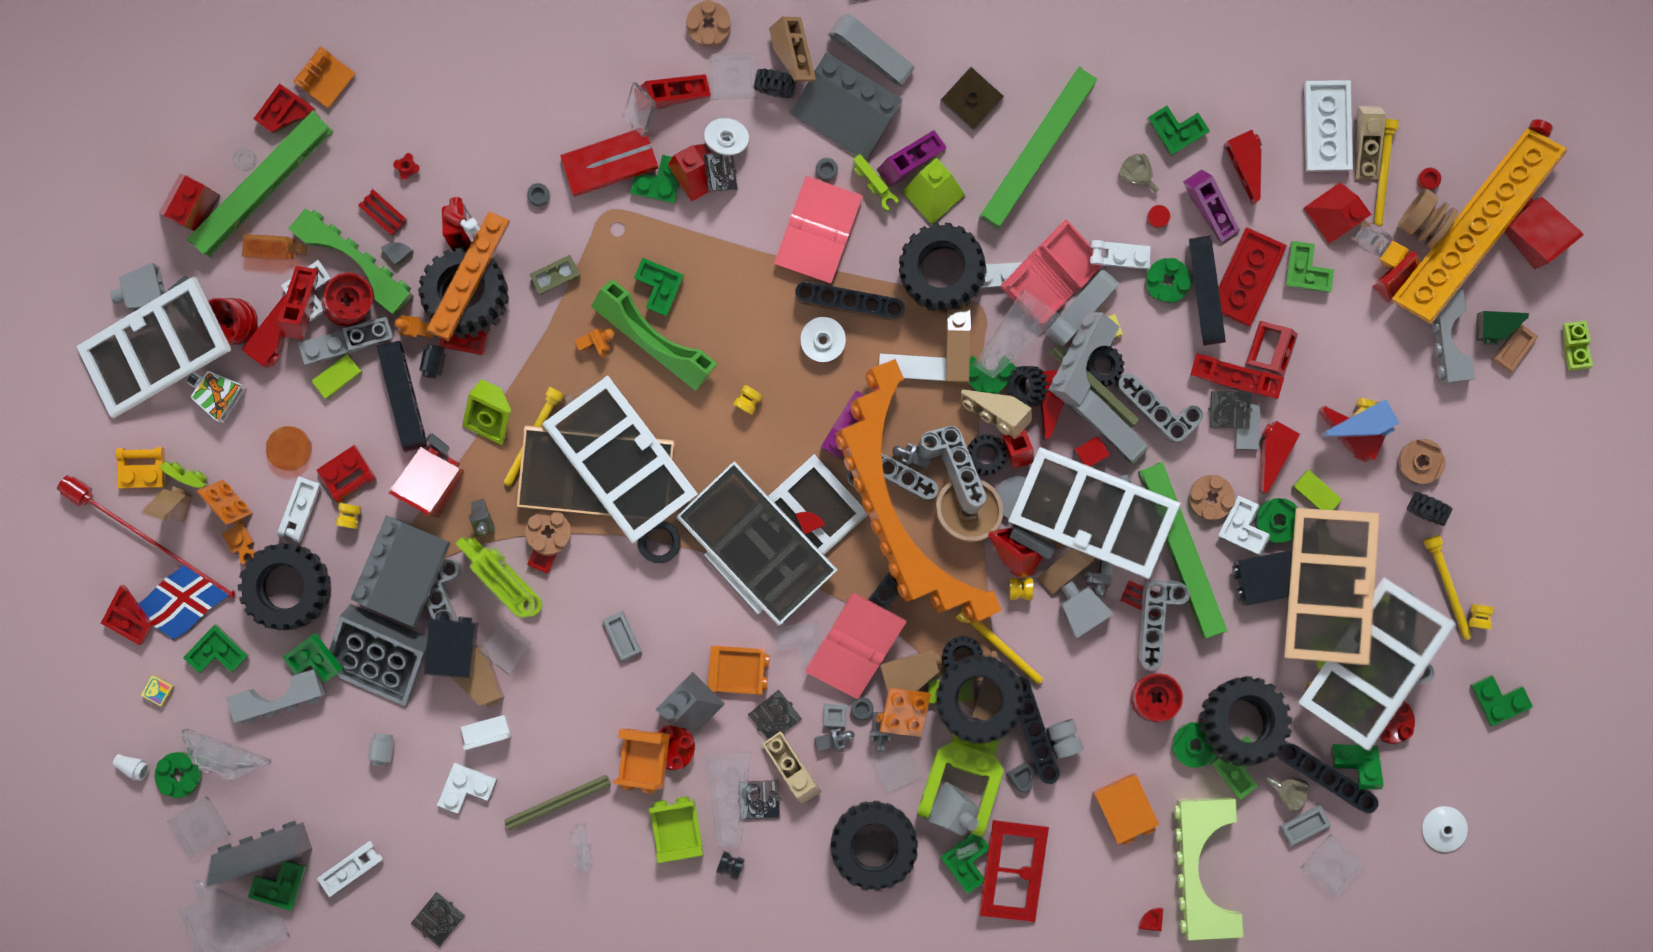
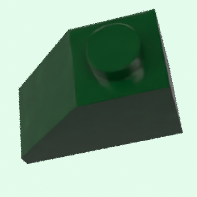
M1482 311L1477 313L1476 340H1482L1486 345H1497L1498 341L1506 339L1529 318V313Z

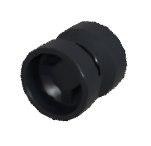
M724 851L716 873L721 875L728 874L730 878L737 880L745 859L732 857L731 853ZM732 861H734L733 867L730 872L729 868L731 866Z

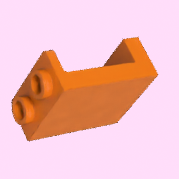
M711 645L708 687L713 692L762 695L763 690L767 691L768 677H764V668H769L770 654H765L766 649Z
M630 728L619 729L618 738L623 739L619 777L614 779L613 784L620 785V789L634 790V787H638L644 793H655V790L663 789L670 734Z
M1132 773L1093 791L1094 797L1102 809L1116 843L1129 844L1135 840V836L1141 833L1144 836L1156 831L1155 827L1160 825L1136 774Z

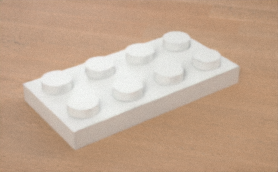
M1351 80L1305 81L1306 172L1353 170Z

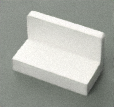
M506 714L461 727L465 742L464 750L511 737Z

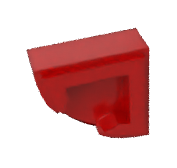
M811 512L795 514L804 534L825 525L819 516Z
M1157 907L1147 911L1140 919L1138 929L1162 931L1164 908Z

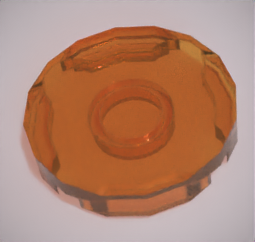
M283 426L270 434L266 442V454L268 460L275 467L284 471H294L309 461L312 454V443L303 430L294 426Z

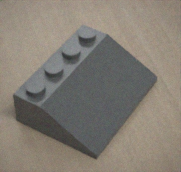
M826 52L814 70L816 80L807 83L791 115L856 156L861 154L867 161L902 106L903 99Z
M386 515L351 600L407 625L416 627L451 542L407 522Z
M350 604L339 617L329 649L343 668L335 676L406 706L425 664L427 637Z
M296 821L283 824V829L277 832L274 831V828L260 833L262 837L254 840L252 836L239 840L240 845L234 847L231 846V843L218 847V852L211 855L206 879L207 888L296 857L311 849L312 846L304 822L296 824Z

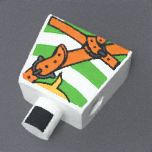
M207 371L203 377L193 372L186 382L195 388L191 398L212 418L222 423L225 422L246 389L245 385L211 371Z

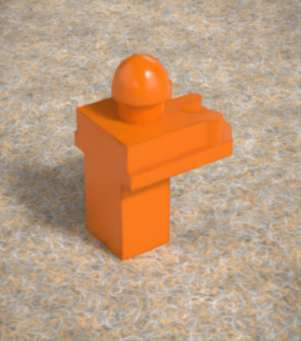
M401 315V318L395 321V326L401 329L397 334L401 336L416 337L418 335L426 338L433 337V334L427 331L429 323L420 321V317Z
M595 329L574 340L579 351H584L595 345L599 355L605 358L607 351L611 349L607 340H611L615 333L612 329H606L604 332L602 329Z

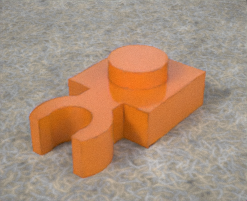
M240 523L222 533L232 554L240 553L239 560L241 564H245L247 554H251L254 557L253 554L256 551L249 547L254 541L244 523Z

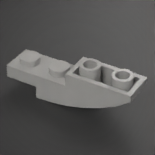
M387 317L343 328L342 331L298 342V346L305 366L323 360L329 361L345 356L347 353L352 354L393 339Z

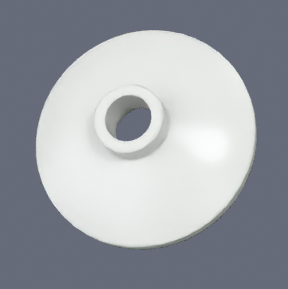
M720 118L707 125L704 132V140L712 151L721 155L731 156L741 153L747 147L749 134L740 122L729 118Z
M815 318L808 322L802 330L801 346L805 354L812 360L818 362L832 361L842 353L845 347V332L842 326L831 318ZM823 336L828 340L824 345L819 343V338Z
M1440 806L1432 809L1425 816L1422 823V834L1426 843L1433 849L1441 852H1451L1458 849L1466 840L1468 826L1466 819L1458 810L1448 806ZM1446 826H1449L1451 828L1449 834L1444 833V828Z

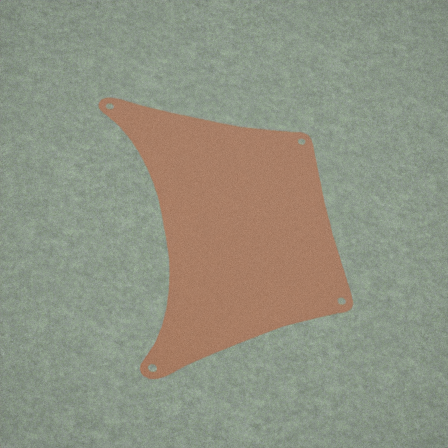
M620 209L607 210L595 222L591 237L577 265L580 277L569 282L548 328L504 394L511 409L504 443L500 445L478 434L459 461V468L463 469L464 472L439 517L429 516L420 511L411 525L451 542L445 558L462 551L455 544L461 537L475 538L481 544L512 537L525 536V529L529 518L539 511L546 510L517 507L520 471L511 486L504 484V480L523 446L525 425L533 426L547 401L545 400L547 396L545 393L549 386L562 392L565 396L562 402L554 405L547 420L606 376H609L656 439L674 440L675 446L672 461L698 495L735 461L769 496L815 454L862 506L863 499L860 492H857L847 481L849 470L844 463V454L841 459H838L823 450L821 445L854 392L857 390L863 395L873 392L866 383L865 372L879 365L880 354L946 358L947 313H940L939 310H934L933 312L927 310L925 306L921 307L908 295L904 285L840 271L835 272L833 281L829 284L775 265L776 255L711 237L631 211ZM615 222H620L625 227V232L620 237H616L610 232V227ZM642 257L684 274L683 281L667 317L646 309L654 287L634 279ZM613 279L630 293L640 314L659 334L678 345L700 349L718 363L709 378L697 391L688 386L590 307L600 289ZM801 282H813L897 298L904 304V313L899 320L890 321L805 305L797 300L795 289ZM802 288L799 295L802 298H809L812 295V291L809 288ZM824 292L821 298L824 302L829 303L833 301L834 295L831 292ZM847 296L843 302L846 306L852 307L856 304V299L853 296ZM869 300L865 304L866 308L870 311H875L878 308V303L874 300ZM971 300L970 304L967 306L964 304L959 308L971 309L970 357L973 355L983 364L987 317L983 307ZM892 304L888 307V312L892 315H897L900 313V307ZM818 317H828L837 321L845 332L846 342L842 353L836 359L829 362L812 360L805 354L801 346L803 328L808 322ZM595 329H602L603 332L606 329H612L615 333L611 340H607L611 349L607 351L605 358L599 355L595 345L584 351H579L574 340ZM824 336L819 338V343L822 345L828 341ZM904 378L903 381L898 383L889 403L882 432L881 452L906 465V463L901 462V456L897 457L893 454L892 449L894 446L900 445L906 449L908 443L917 445L924 433L947 426L958 428L966 446H968L973 439L978 437L979 415L974 411H968L963 406L961 391L975 390L968 383ZM744 384L763 395L761 401L756 403L753 415L733 405L735 399L742 394L741 389ZM605 389L555 427L557 429L606 433L627 416L608 390ZM631 425L619 435L638 437L640 433L634 425ZM538 436L532 447L528 499L563 502L567 457L552 437ZM945 437L948 442H953L951 438ZM578 440L577 453L594 441ZM607 443L583 461V464L606 494L615 489L620 444ZM924 443L928 448H933L930 443ZM629 445L625 481L658 457L651 447H647L642 451L639 446ZM942 457L931 458L928 468L912 463L909 466L906 465L937 483L938 493L931 500L921 499L885 479L886 488L896 515L907 534L924 555L955 579L971 587L988 592L984 540L964 542L955 539L941 527L937 519L936 501L943 487L951 481ZM953 457L956 462L961 463L959 458ZM885 462L882 464L884 474L888 475L894 472L892 463ZM663 465L624 493L622 508L658 511ZM814 467L788 490L806 512L816 514L823 520L825 525L821 528L829 537L856 514ZM575 470L572 503L586 504L587 495H596L578 471ZM904 473L901 480L905 485H911L914 482V477L911 473ZM734 474L689 518L715 543L758 499ZM672 475L668 505L685 493ZM918 478V482L913 490L917 491V488L920 487L924 489V495L933 494L934 491L931 490L932 485L923 486L920 484L923 480ZM780 497L775 504L803 532L795 515L796 513ZM693 498L669 516L665 522L672 524L678 530L681 537V547L706 553L707 550L676 518L678 513L695 499ZM485 499L487 509L495 525V532H490L484 536L479 534L475 536V531L469 519V515H472L471 502ZM556 511L561 512L568 520L571 534L627 537L612 516ZM966 512L963 513V515H964L965 517H967V518L970 517V515H969L968 513H966ZM870 515L864 518L825 554V557L838 570L818 589L846 603L853 592L868 599L890 571L888 558L880 549V539L872 530ZM759 516L751 526L777 553L793 536L785 527L777 532L769 524L774 516L767 522ZM624 517L633 530L648 521L647 519ZM546 527L545 531L542 532V534L555 533L550 527ZM664 529L652 530L646 538L647 540L672 545V537ZM744 531L721 551L729 560L762 568L769 561L767 556ZM812 531L805 534L817 548L823 544ZM799 544L783 559V562L794 571L810 556V553ZM816 562L798 581L809 585L825 569ZM775 567V568L772 570L773 572L782 574V573L777 569V567ZM887 587L881 588L878 593L881 600H888L891 597L890 589ZM930 592L907 602L898 594L886 609L907 621L899 636L904 638L919 652L933 649L934 654H939L942 666H939L938 670L942 676L947 670L942 660V651L946 643L954 637L967 636L973 638L981 645L984 656H990L992 650L996 651V647L969 623H961L955 617L964 607L963 603L938 613V610L931 603ZM991 616L981 620L992 631ZM964 647L957 649L954 653L955 662L972 656L970 650ZM983 677L973 678V683L976 681L982 682ZM974 695V701L962 702L969 708L974 709L977 696Z

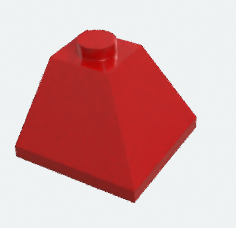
M706 144L691 145L674 154L668 163V166L691 202L714 191L708 162V155H712ZM717 163V164L715 165L716 171H717L718 173H721L720 171H721L722 169L720 168L719 164Z
M1341 182L1303 208L1328 244L1372 215L1360 197Z
M1012 528L990 531L988 536L1003 563L1011 569V573L1019 578L1032 576L1043 556L1011 539Z

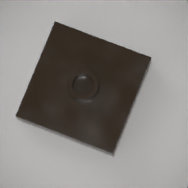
M970 67L943 96L941 102L972 130H975L1004 98V95Z

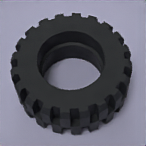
M945 222V225L932 223V227L926 228L924 226L920 228V232L917 235L913 233L909 237L910 241L908 244H904L902 248L903 254L899 257V275L908 295L921 307L925 306L927 310L933 312L934 310H939L940 313H947L948 309H960L959 307L964 304L967 306L971 303L973 297L978 296L980 293L979 289L985 282L986 262L982 247L971 232L967 233L965 228L959 225L954 227L952 223ZM941 248L955 250L964 262V271L960 279L947 287H934L930 285L922 275V263L926 256L934 250Z
M457 247L455 252H450V250L444 251V256L440 258L435 256L432 259L433 264L431 266L427 264L424 268L426 275L420 277L419 283L421 287L418 288L421 305L430 321L467 253L463 247ZM493 258L481 278L485 286L483 296L475 305L465 309L452 336L455 333L458 338H466V334H470L472 338L477 337L480 331H484V333L491 330L490 325L494 324L496 326L500 322L499 315H505L507 310L505 304L509 303V295L507 293L509 290L502 270Z
M285 543L264 547L263 550L256 551L253 554L254 557L245 562L246 569L241 571L239 578H242V583L238 584V591L242 592V597H239L241 604H245L246 608L244 611L248 616L252 615L254 617L253 621L257 624H263L265 628L277 630L298 629L310 624L313 619H317L321 615V609H325L328 604L326 602L327 596L331 594V590L328 589V583H331V579L325 572L328 569L325 564L320 562L321 558L317 554L311 553V550L306 547ZM283 565L296 568L304 582V592L300 601L290 608L275 606L269 600L266 593V581L269 574L276 567Z
M984 655L965 657L950 666L939 681L936 690V709L940 715L939 718L951 734L953 733L963 741L966 740L974 744H986L999 740L1011 732L1022 714L1024 694L1021 681L1008 664L995 657ZM977 677L993 681L998 686L1002 696L1001 707L997 714L984 721H976L967 717L962 712L958 702L959 692L964 683Z
M1252 676L1237 677L1213 689L1208 694L1209 698L1204 700L1202 707L1205 709L1199 715V719L1203 720V725L1199 726L1200 732H1205L1207 737L1203 739L1205 744H1211L1213 747L1211 752L1215 756L1220 754L1222 761L1226 763L1232 762L1235 766H1252L1274 758L1279 754V750L1284 749L1287 745L1285 739L1290 737L1292 732L1291 729H1288V725L1293 724L1292 716L1288 717L1287 711L1291 709L1289 703L1284 704L1282 699L1285 696L1282 692L1276 693L1274 691L1276 686L1272 683L1264 684V679H1253ZM1236 701H1247L1259 711L1263 727L1258 740L1247 743L1240 740L1232 732L1228 715L1232 704Z
M874 800L873 802L865 801L857 806H852L845 814L840 816L833 829L831 837L833 863L837 867L839 874L846 878L849 884L854 887L859 886L862 890L874 889L875 891H882L881 889L888 887L890 889L895 887L894 884L901 883L906 879L905 876L912 871L913 864L918 855V840L911 821L904 812L889 803ZM870 824L886 827L893 834L896 842L893 857L886 864L879 867H870L862 864L853 852L852 845L856 833L864 826Z

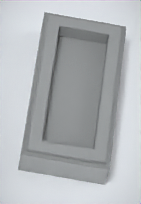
M1246 404V412L1250 410L1247 417L1246 414L1240 416L1243 409L1239 410L1236 408L1235 449L1259 450L1260 405L1250 404V409H1248ZM1243 416L1244 418L1246 417V428H1243Z
M624 611L602 620L620 661L642 652Z
M1317 805L1279 826L1289 845L1293 846L1332 825L1322 806Z

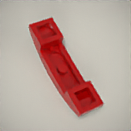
M1199 353L1195 355L1190 373L1191 376L1215 384L1274 399H1279L1285 378L1272 373L1260 372L1223 362L1217 358Z

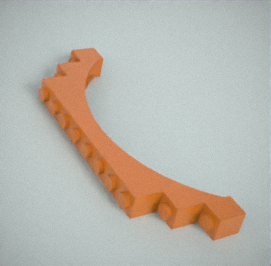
M896 359L871 368L865 373L866 383L873 392L850 402L851 413L858 420V423L836 432L835 441L837 447L843 451L846 468L851 471L854 477V487L862 496L863 509L870 515L872 530L878 535L881 542L880 549L888 558L890 573L893 577H896L899 584L898 592L900 596L907 602L930 592L931 603L938 610V613L963 603V613L971 623L981 621L1001 612L1002 609L994 590L986 592L971 587L940 569L915 545L896 515L885 484L881 449L882 432L889 403L898 383L903 381L904 377Z

